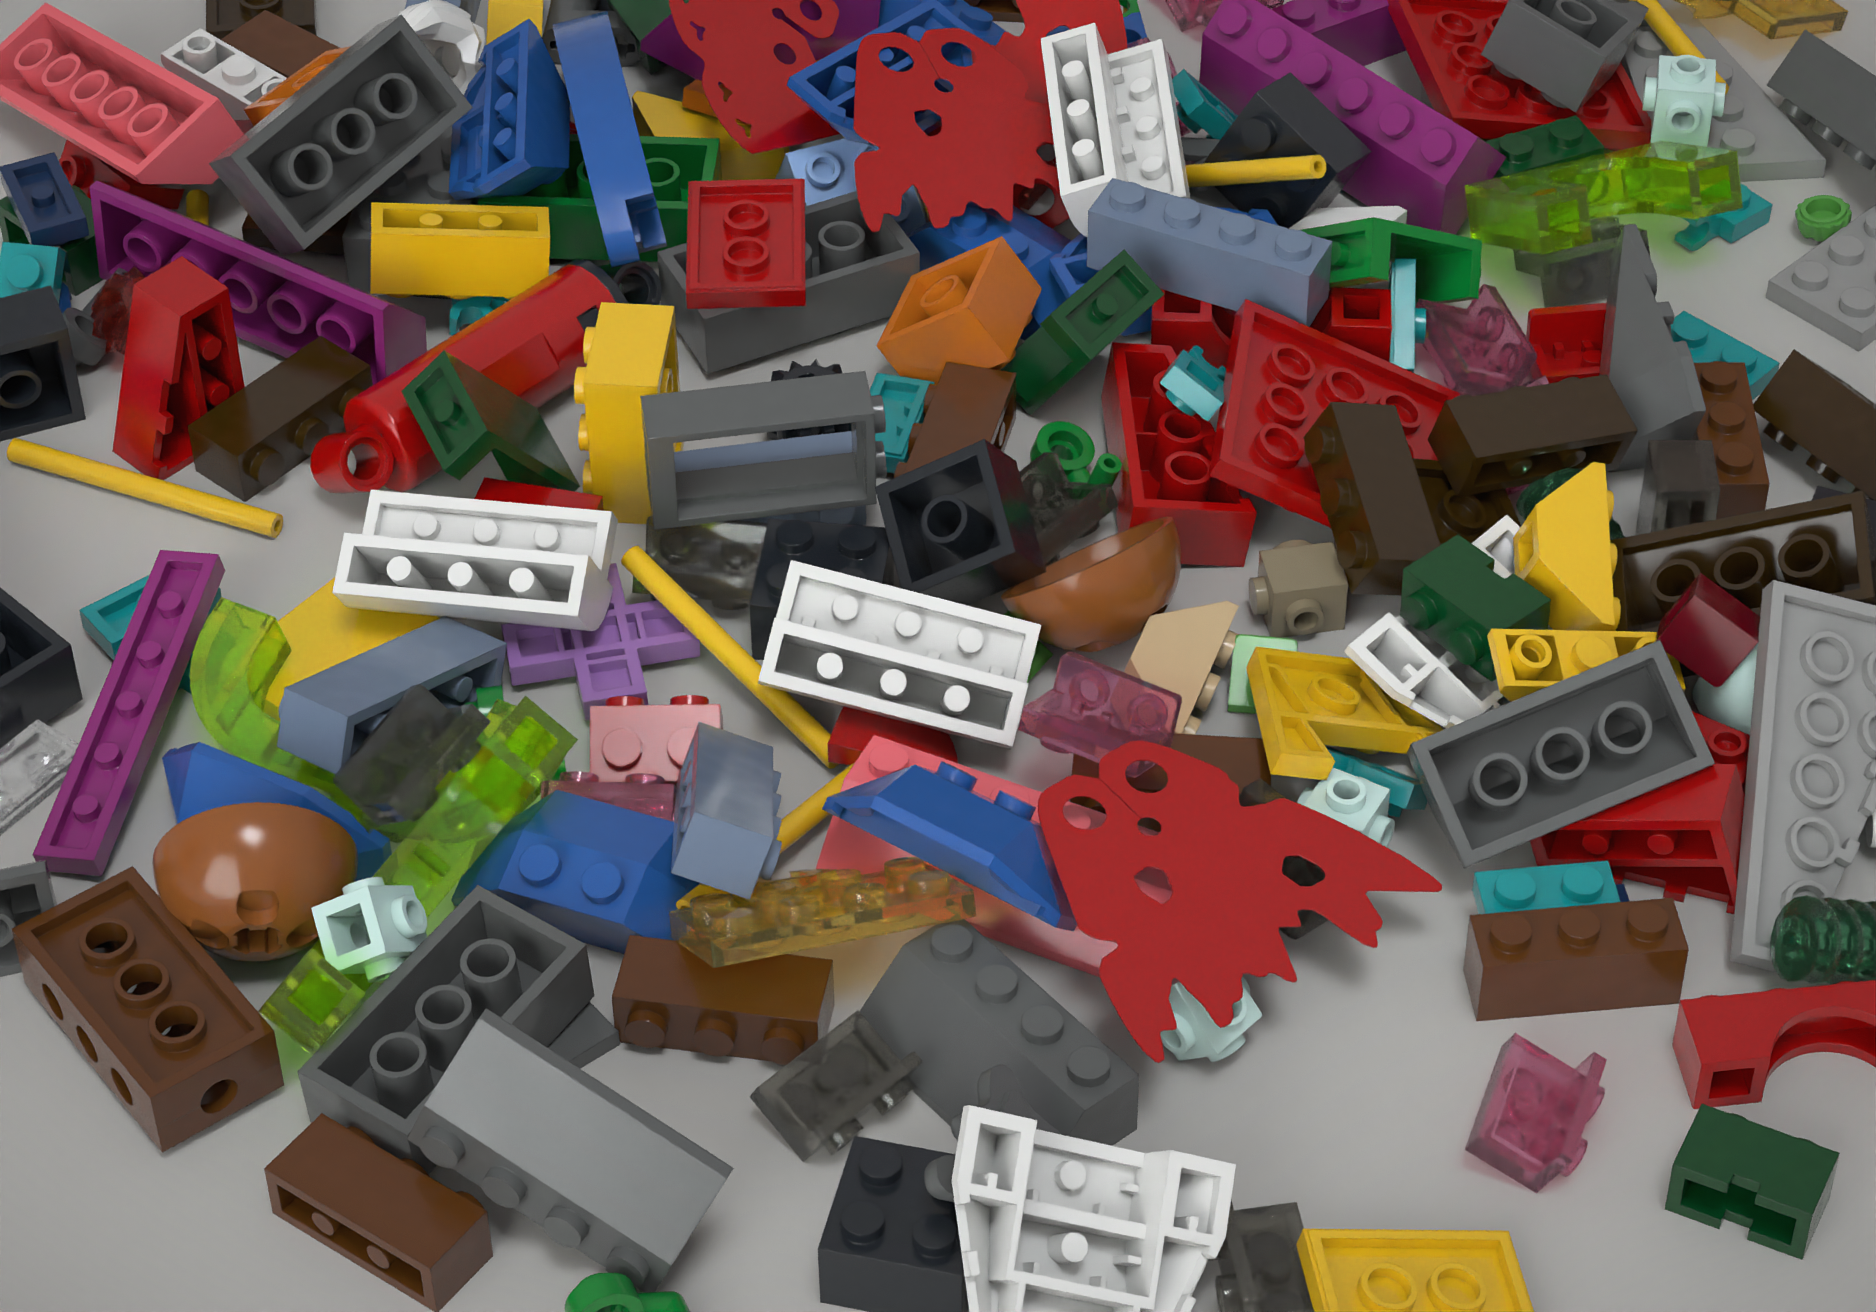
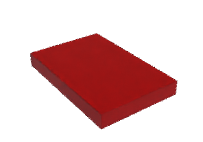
M805 179L688 182L687 309L806 306Z

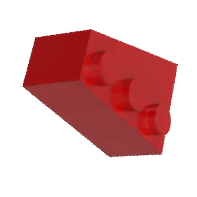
M183 256L134 284L112 452L144 475L165 480L194 462L188 425L245 387L229 289Z
M1714 764L1530 841L1537 867L1608 861L1615 884H1622L1624 879L1662 887L1665 888L1663 898H1673V900L1683 903L1686 893L1728 903L1726 913L1735 914L1745 798L1736 764Z

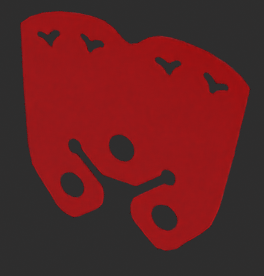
M668 0L673 21L682 41L704 61L702 87L713 112L728 134L743 149L751 154H756L840 134L809 108L787 86L790 76L814 64L816 61L805 36L782 19L775 18L772 14L774 8H779L787 18L815 38H829L834 33L839 17V9L833 0H810L815 2L821 9V18L816 21L806 18L801 12L800 3L804 0H689L687 4L683 0ZM690 22H693L695 25L699 27L705 28V31L702 35V41L698 39L697 29H695L690 24ZM777 44H785L794 51L796 59L793 64H784L776 58L774 47ZM718 82H721L725 88L733 93L728 97L727 102L723 100L724 92L719 87ZM736 119L751 125L750 138L747 137L745 129L736 123Z

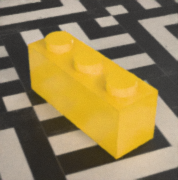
M371 202L370 294H386L394 298H407L413 295H445L452 299L491 296L504 297L511 300L549 276V207Z

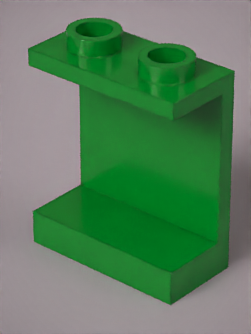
M1376 217L1301 230L1309 235L1332 241L1329 289L1331 287L1342 288L1388 281L1389 264L1394 262L1395 258L1416 259L1415 308L1479 299L1482 240Z

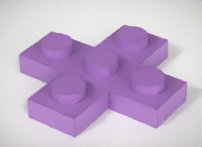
M616 563L610 564L607 580L612 585L613 591L606 616L597 630L586 631L513 623L501 624L503 641L507 643L506 659L512 686L575 676L585 720H590V706H605V700L610 697H639L644 699V705H648L647 689L641 666L701 656L700 641L658 600L626 605Z

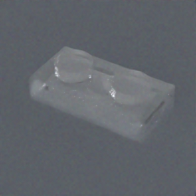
M38 719L0 749V836L61 787L79 743Z

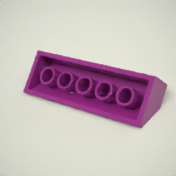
M1223 0L1202 33L1199 82L1239 116L1256 92L1291 72L1372 151L1342 190L1369 207H1402L1407 210L1406 224L1456 235L1504 162L1506 156L1478 136L1256 0Z
M99 181L90 186L99 275L104 280H108L118 268H122L129 272L137 283L183 256L228 287L237 337L288 358L319 336H322L369 364L373 385L427 352L426 317L137 195Z

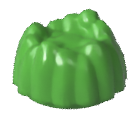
M1817 195L1799 203L1797 210H1795L1798 229L1804 238H1813L1815 241L1823 242L1841 228L1848 226V223L1851 221L1852 212L1850 205L1841 198L1832 195Z

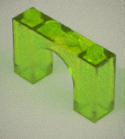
M1658 141L1465 185L1471 238L1482 240V244L1540 255L1593 243L1590 219L1652 213L1694 220L1743 208L1737 151L1668 141Z

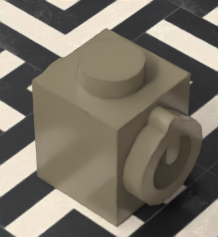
M1293 539L1282 542L1273 549L1259 551L1258 577L1249 579V599L1253 614H1263L1270 637L1283 638L1344 630L1348 582L1343 568L1338 562L1337 551L1333 541L1312 544L1305 540Z

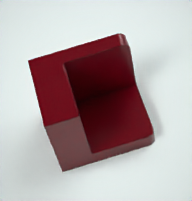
M1700 573L1661 619L1655 642L1660 640L1668 654L1712 686L1720 687L1759 642L1760 616Z

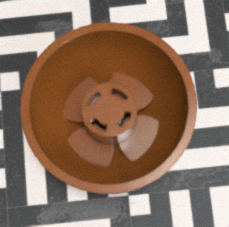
M1163 517L1142 523L1097 541L1045 567L1047 572L1010 587L1001 595V599L1013 618L1040 624L1041 629L1038 639L1052 646L1075 652H1098L1108 647L1119 645L1138 636L1143 631L1149 617L1164 613L1172 600L1181 570V544L1175 522L1172 517Z
M240 803L203 811L175 825L157 844L153 854L152 865L154 881L161 901L205 950L236 961H269L294 955L319 940L311 908L344 895L342 888L356 882L358 850L351 835L341 825L315 811L280 803Z

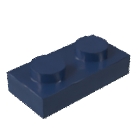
M55 152L0 166L3 188L31 245L60 246L68 241L89 236L86 216Z

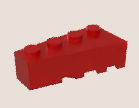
M1112 342L1101 400L1108 453L1117 456L1122 463L1121 470L1113 484L1118 533L1148 521L1172 517L1177 527L1181 544V564L1244 567L1257 512L1250 498H1242L1237 488L1209 476L1216 434L1210 420L1208 422L1203 420L1197 413L1194 416H1190L1182 412L1166 396L1168 389L1161 385L1160 381L1168 367L1177 358L1172 346Z

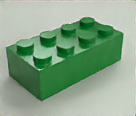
M570 134L569 168L554 182L541 184L520 196L481 198L478 200V205L549 207V258L569 261L576 259L609 260L578 134ZM639 136L667 242L666 247L639 253L641 261L658 262V251L687 243L688 182L722 180L720 138Z

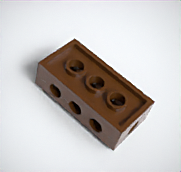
M133 866L12 928L25 984L162 1153L284 1086L275 1032L180 920L174 917L165 907L160 897ZM137 984L132 993H127L132 986ZM171 1027L166 1035H162L167 1028Z

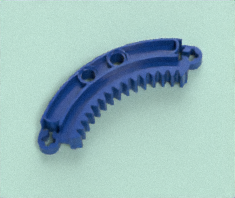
M604 11L553 24L567 93L611 267L614 268L641 261L639 253L666 247L667 242L608 12Z

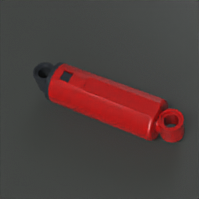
M576 259L351 398L347 402L343 414L345 432L324 436L313 449L310 467L314 479L321 488L330 493L339 494L370 492L371 490H378L382 486L398 492H406L441 471L442 467L401 391L441 352L445 350L532 406L539 408L572 387L577 367L587 366L583 356L586 327L596 326L601 302L659 305L662 295L659 276L652 267L639 261L614 268L611 267V264L597 266L591 261ZM620 283L623 287L624 295L619 288ZM350 451L353 452L356 459V469L353 475L348 467Z

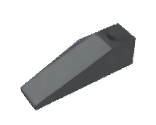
M1636 224L1624 225L1611 255L1599 375L1607 374L1638 432L1618 469L1608 471L1609 473L1679 464L1706 412L1686 341L1673 342L1671 324H1673L1675 315L1669 301L1657 302L1655 299L1657 293V273Z

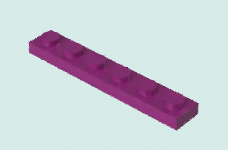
M170 550L159 551L32 854L35 861L47 860L49 871L102 876L226 571L219 554Z

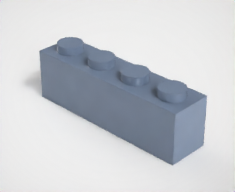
M1115 178L1110 180L1088 210L1087 267L1100 271L1125 249L1160 289L1234 311H1238L1244 300L1247 299L1306 326L1311 325L1329 296L1332 241L1309 235L1301 230L1285 228L1251 218L1245 214L1233 213L1196 202L1190 198L1174 196L1143 187L1134 182H1126Z
M444 616L284 688V696L279 705L280 726L277 747L338 776L344 775L466 716L465 703L477 701L476 688L501 685L507 643Z
M698 722L677 778L672 874L749 900L758 878L769 881L778 861L782 845L781 841L776 840L782 820L776 816L781 802V795L776 793L781 772L773 770L772 746Z

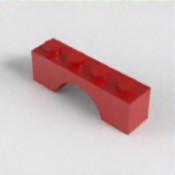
M1331 287L1326 302L1309 327L1389 362L1392 332L1391 289ZM1161 289L1164 295L1152 305L1151 344L1170 345L1176 356L1183 349L1188 353L1193 346L1197 345L1203 349L1202 356L1210 365L1217 369L1222 365L1226 368L1236 312Z
M1876 980L1860 982L1843 981L1831 985L1792 989L1774 988L1762 992L1723 996L1706 995L1700 998L1680 1000L1672 1046L1692 1108L1699 1109L1701 1104L1710 1107L1762 1102L1765 1084L1770 1075L1784 1062L1803 1054L1814 1052L1840 1053L1861 1059L1876 1067Z

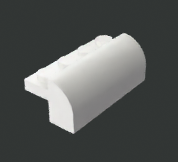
M1095 23L1041 38L1060 196L1076 229L1088 237V210L1112 178L1134 182L1143 187L1174 196L1190 198L1169 57L1163 40L1159 39L1107 54Z
M371 490L362 534L344 532L332 593L348 608L595 631L602 624L606 616L612 596L613 587L607 578L618 519L612 511Z
M791 560L777 615L774 618L758 684L1011 749L1029 684L1027 680L1041 625Z

